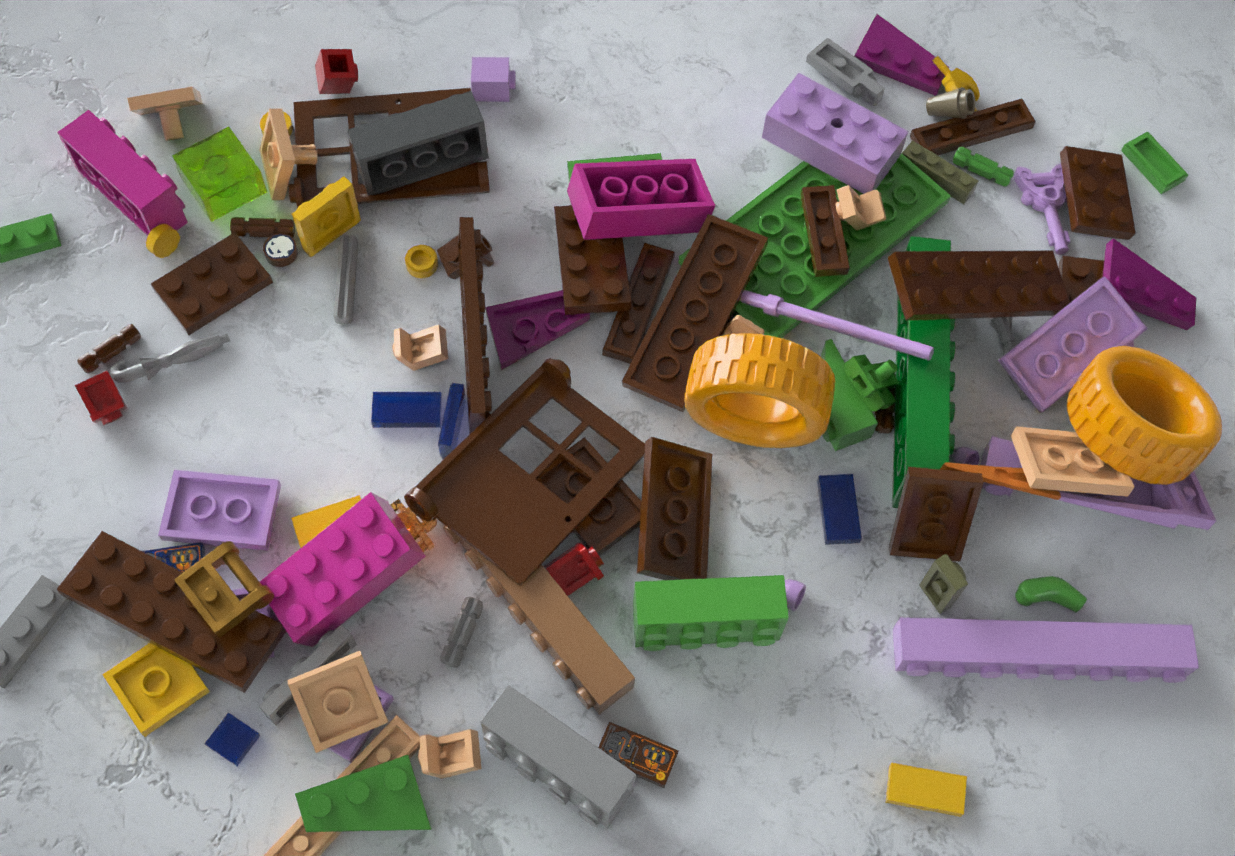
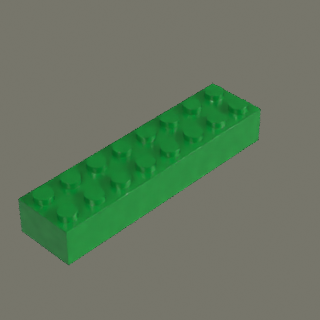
M911 236L906 251H951V240ZM898 292L896 336L934 347V353L929 361L896 351V366L898 370L895 374L899 384L895 386V400L897 402H895L892 508H898L908 467L940 470L944 463L949 462V454H953L955 446V435L950 433V423L953 422L955 415V403L950 402V392L953 391L955 385V372L950 371V361L952 362L954 359L956 345L955 341H950V332L954 330L956 319L905 320Z

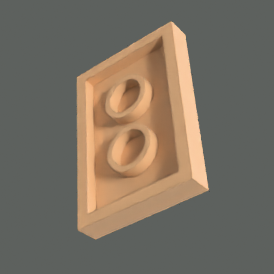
M1016 426L1011 434V439L1030 488L1126 497L1134 489L1130 476L1120 473L1097 457L1084 444L1076 432Z

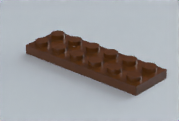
M710 214L707 215L621 381L623 387L684 412L686 408L684 398L693 356L705 342L722 336L741 299L742 293L746 289L768 245V237Z
M460 217L458 257L470 434L490 415L492 411L491 390L484 391V389H488L490 369L489 358L486 357L487 325H484L485 294L482 293L480 229H474L473 217Z
M1053 250L895 251L888 257L905 320L1054 316L1070 303Z
M101 531L57 588L60 595L245 693L287 632L283 625L255 610L219 638L174 579L183 572Z

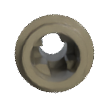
M961 87L930 97L926 102L927 113L929 116L965 119L967 115L974 113V93L970 89L966 90Z

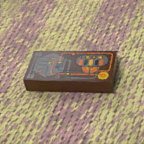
M612 722L608 723L598 747L634 772L636 777L662 788H665L679 750Z

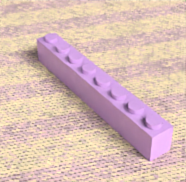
M900 617L893 628L895 671H906L909 676H924L929 674V672H943V675L946 677H961L966 675V673H980V676L983 678H997L1006 673L1016 674L1017 678L1033 679L1039 677V674L1053 675V678L1057 680H1069L1075 678L1076 675L1090 676V679L1094 681H1105L1112 679L1113 676H1124L1127 681L1131 682L1146 681L1150 677H1163L1164 682L1176 683L1185 681L1187 676L1199 668L1192 625Z

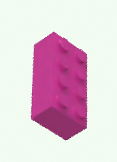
M87 110L57 132L77 171L147 236L154 227L160 224H168L177 231L188 223L183 212L185 205L175 193L178 188L174 181L165 173L161 176L156 171L157 169L153 162L146 155L143 154L140 157L136 153L133 144L125 136L119 138L107 119L104 117L99 119L90 110Z
M696 159L575 163L567 188V193L584 240L699 233L707 215H712L715 208L714 201Z
M370 492L259 582L262 586L267 585L274 593V599L269 605L292 641L297 644L314 647L328 631L338 628L419 563L426 555L389 502Z

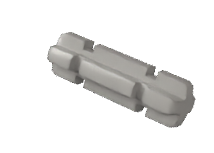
M466 597L460 608L462 614H458L447 639L449 645H445L441 653V662L447 666L457 668L460 665L464 656L462 650H466L477 624L475 619H479L483 610V602L473 597Z

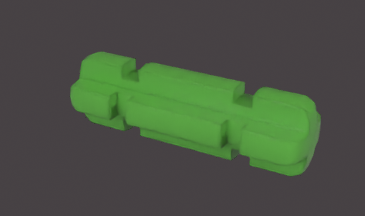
M965 147L958 148L953 157L954 164L962 168L966 165L969 167V171L988 180L994 178L996 179L995 183L1007 187L1014 175L1013 169L1004 165L1002 168L998 167L999 163L978 153L972 155V151Z

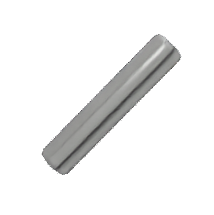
M343 235L339 243L333 315L337 324H350L353 321L358 241L354 235Z

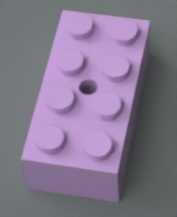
M798 73L766 114L762 138L865 194L876 190L902 153L909 131Z

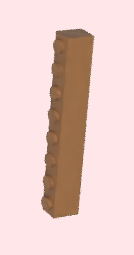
M447 526L443 527L446 535L454 544L460 542L467 552L464 555L469 564L476 571L481 568L487 575L486 583L494 595L498 598L503 595L510 606L507 608L514 620L519 625L525 622L533 632L530 634V638L535 646L542 653L547 650L555 661L552 665L560 677L565 681L570 678L578 688L575 693L588 710L593 707L600 715L634 688L635 677L542 565L522 586H519Z

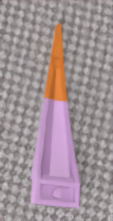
M950 462L944 463L940 470L982 473L983 482L1170 528H1175L1180 524L1209 530L1216 522L1194 471L1184 480L1167 485L1150 484L1131 478L1134 489L1126 497L1030 488L1023 468Z

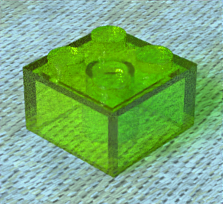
M229 126L172 155L181 179L211 222L267 193L260 169Z

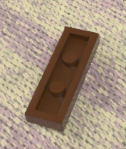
M834 185L802 187L800 195L815 277L848 275L850 267L841 220L836 210L837 199Z

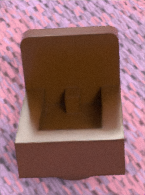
M457 235L437 250L447 276L454 280L460 277ZM481 235L480 261L490 267L495 263L490 253L492 246Z

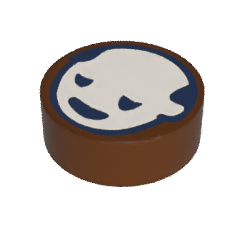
M284 233L274 234L263 245L265 257L273 266L285 267L293 263L297 258L298 249L295 240L290 235Z

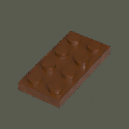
M572 205L554 206L565 315L631 310V296L623 237L584 240Z
M651 437L645 441L637 574L662 580L707 578L712 477L711 453L656 437Z

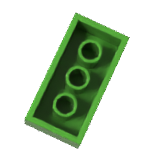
M784 575L635 582L632 606L635 647H643L646 651H660L665 649V646L680 645L682 649L691 650L702 647V644L715 643L720 648H731L737 646L739 642H753L755 646H769L774 644L775 641L780 640L789 619Z

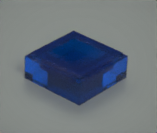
M228 712L204 744L238 767L261 735Z

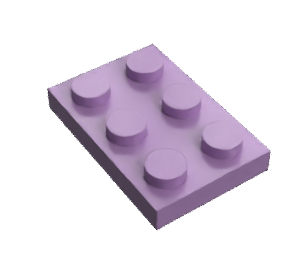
M174 470L158 536L162 541L220 546L224 542L232 541L237 548L268 551L281 483L277 479Z

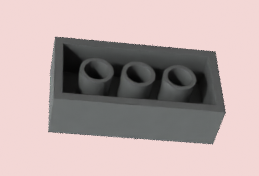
M471 91L455 94L447 99L431 104H423L418 108L402 113L391 114L386 118L363 123L347 130L356 165L368 196L377 195L489 159L484 119Z

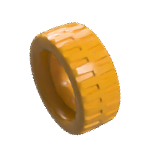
M729 334L705 342L695 352L688 375L684 402L690 417L698 425L717 436L756 447L792 448L810 444L818 440L826 432L833 406L836 381L829 364L817 353L798 343L763 334Z
M1117 346L1103 350L1082 372L1068 394V416L1074 430L1084 444L1097 457L1115 470L1142 482L1167 485L1184 480L1207 458L1216 447L1222 435V420L1218 408L1200 383L1168 359L1141 348Z

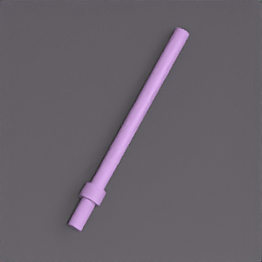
M744 290L741 296L742 303L761 308L765 314L775 317L783 315L929 361L934 353V347L784 302V298L772 294L764 296Z

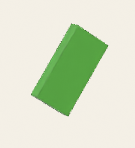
M1148 131L1127 142L1121 149L1123 154L1160 194L1184 182L1188 177L1187 172Z

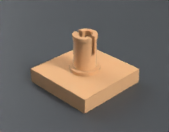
M194 87L127 98L130 111L139 115L159 113L166 141L184 138L178 110L184 107L203 104L200 92Z
M269 109L259 149L271 200L285 199L294 164L316 165L317 163L315 144L291 145L282 109Z
M361 651L287 680L316 753L388 723Z

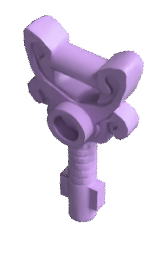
M1061 163L1057 164L1051 172L1032 174L1031 170L1027 168L1017 167L1014 179L1023 192L1021 197L1022 203L1026 206L1032 205L1036 211L1044 212L1050 231L1047 234L1049 246H1054L1056 254L1061 255L1068 252L1067 245L1070 243L1068 231H1063L1057 211L1063 206L1064 202H1067L1065 187L1063 186L1064 179ZM1039 185H1046V186H1044L1043 188H1041V187H1036V186H1039Z

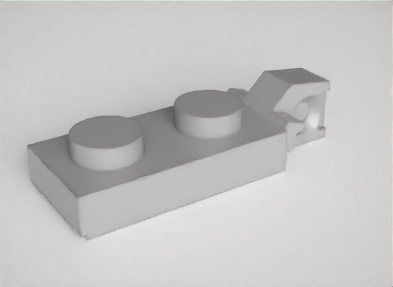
M826 38L807 55L806 62L854 97H862L864 101L872 106L877 105L883 99L885 88L876 82L877 79L873 75V70L831 39Z

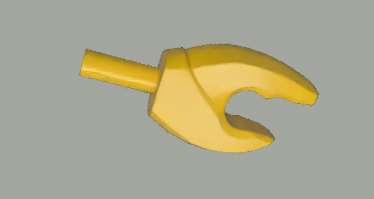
M939 56L932 60L945 76L941 82L946 92L963 87L966 90L970 89L973 91L975 101L979 99L978 86L969 74L958 68L951 71Z

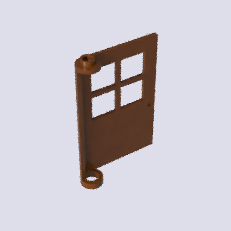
M461 88L293 102L295 144H315L314 119L348 116V129L355 127L354 116L388 113L389 116L418 108L423 104H431L447 99L455 94H463L471 91V89ZM350 139V146L315 149L317 150V157L350 154L352 184L357 204L490 193L487 161H480L393 190L368 196L364 184H359L358 168ZM297 164V177H294V184L288 185L290 202L296 203L297 208L302 203L313 199L325 188L317 187L316 165Z
M546 359L520 387L404 496L408 507L419 518L427 522L431 521L434 517L437 518L519 586H522L645 455L644 442L571 388V371L559 359ZM551 399L582 421L560 445L529 421ZM522 427L553 450L531 474L500 451ZM588 427L620 450L598 473H595L566 450ZM559 456L591 480L568 504L536 480Z

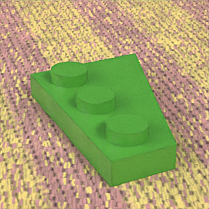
M408 755L295 793L306 832L432 830Z

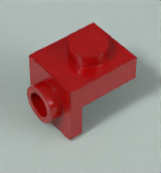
M108 370L75 385L94 423L102 421L103 425H107L123 417L121 410L128 408Z
M580 542L544 566L567 596L592 579L596 578L599 581L604 577L599 569L604 563L593 547L586 549Z

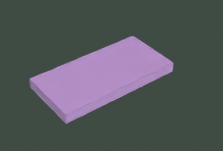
M1104 276L998 359V361L1041 413L1071 390L1082 372L1103 350L1117 346H1127L1148 328Z

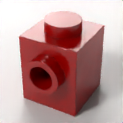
M352 49L320 50L315 64L319 94H350L354 82H358V66L354 63Z

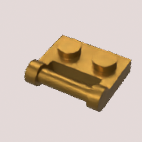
M232 541L224 542L174 579L219 638L255 610L264 608L274 599V593L267 585L262 586L239 557V549ZM226 564L249 593L241 601L216 571L221 565Z

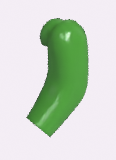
M1055 576L1026 579L1019 584L1018 590L1015 593L1017 602L1023 606H1030L1037 602L1052 601L1075 613L1087 601V598L1068 582Z

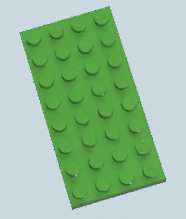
M901 153L876 188L881 194L886 220L857 231L845 220H841L850 267L848 275L815 277L800 195L802 187L834 185L836 199L839 202L837 189L845 187L847 184L803 161L726 220L768 237V245L745 290L764 296L769 294L784 298V302L816 311L948 204L951 195ZM852 188L858 195L863 194L858 190ZM690 248L679 256L678 263L680 265L683 264ZM741 299L733 313L734 317L740 315L765 331L764 335L783 338L802 322L783 315L775 317L765 314L763 309L741 302Z

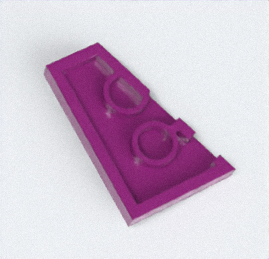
M876 14L854 57L876 73L936 96L942 85L941 81L945 76L932 61L935 56L880 15Z
M1113 238L1106 244L1103 277L1105 276L1132 310L1186 331L1195 325L1197 298L1116 239Z
M563 290L485 307L501 370L590 320V313L565 315Z

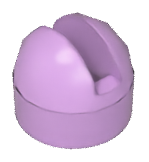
M958 447L954 449V455L949 456V462L978 465L979 453L968 447Z
M788 579L785 580L787 607L795 611L804 597L806 585L796 580Z

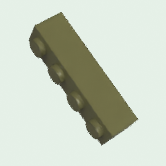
M912 140L902 152L905 157L950 194L952 198L963 205L974 193L979 180Z

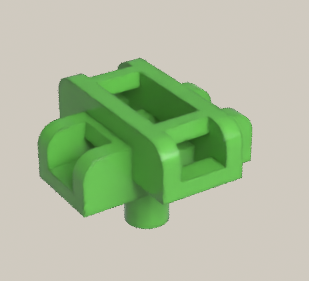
M863 354L853 356L845 362L843 366L844 372L871 411L886 409L897 402L890 392L891 389L899 384L894 376L898 368L892 360L871 364L866 355Z

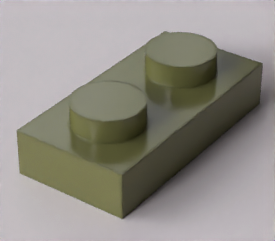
M945 554L933 562L919 586L939 614H942L954 605L967 587L968 582L962 567L958 563L952 562L948 555Z

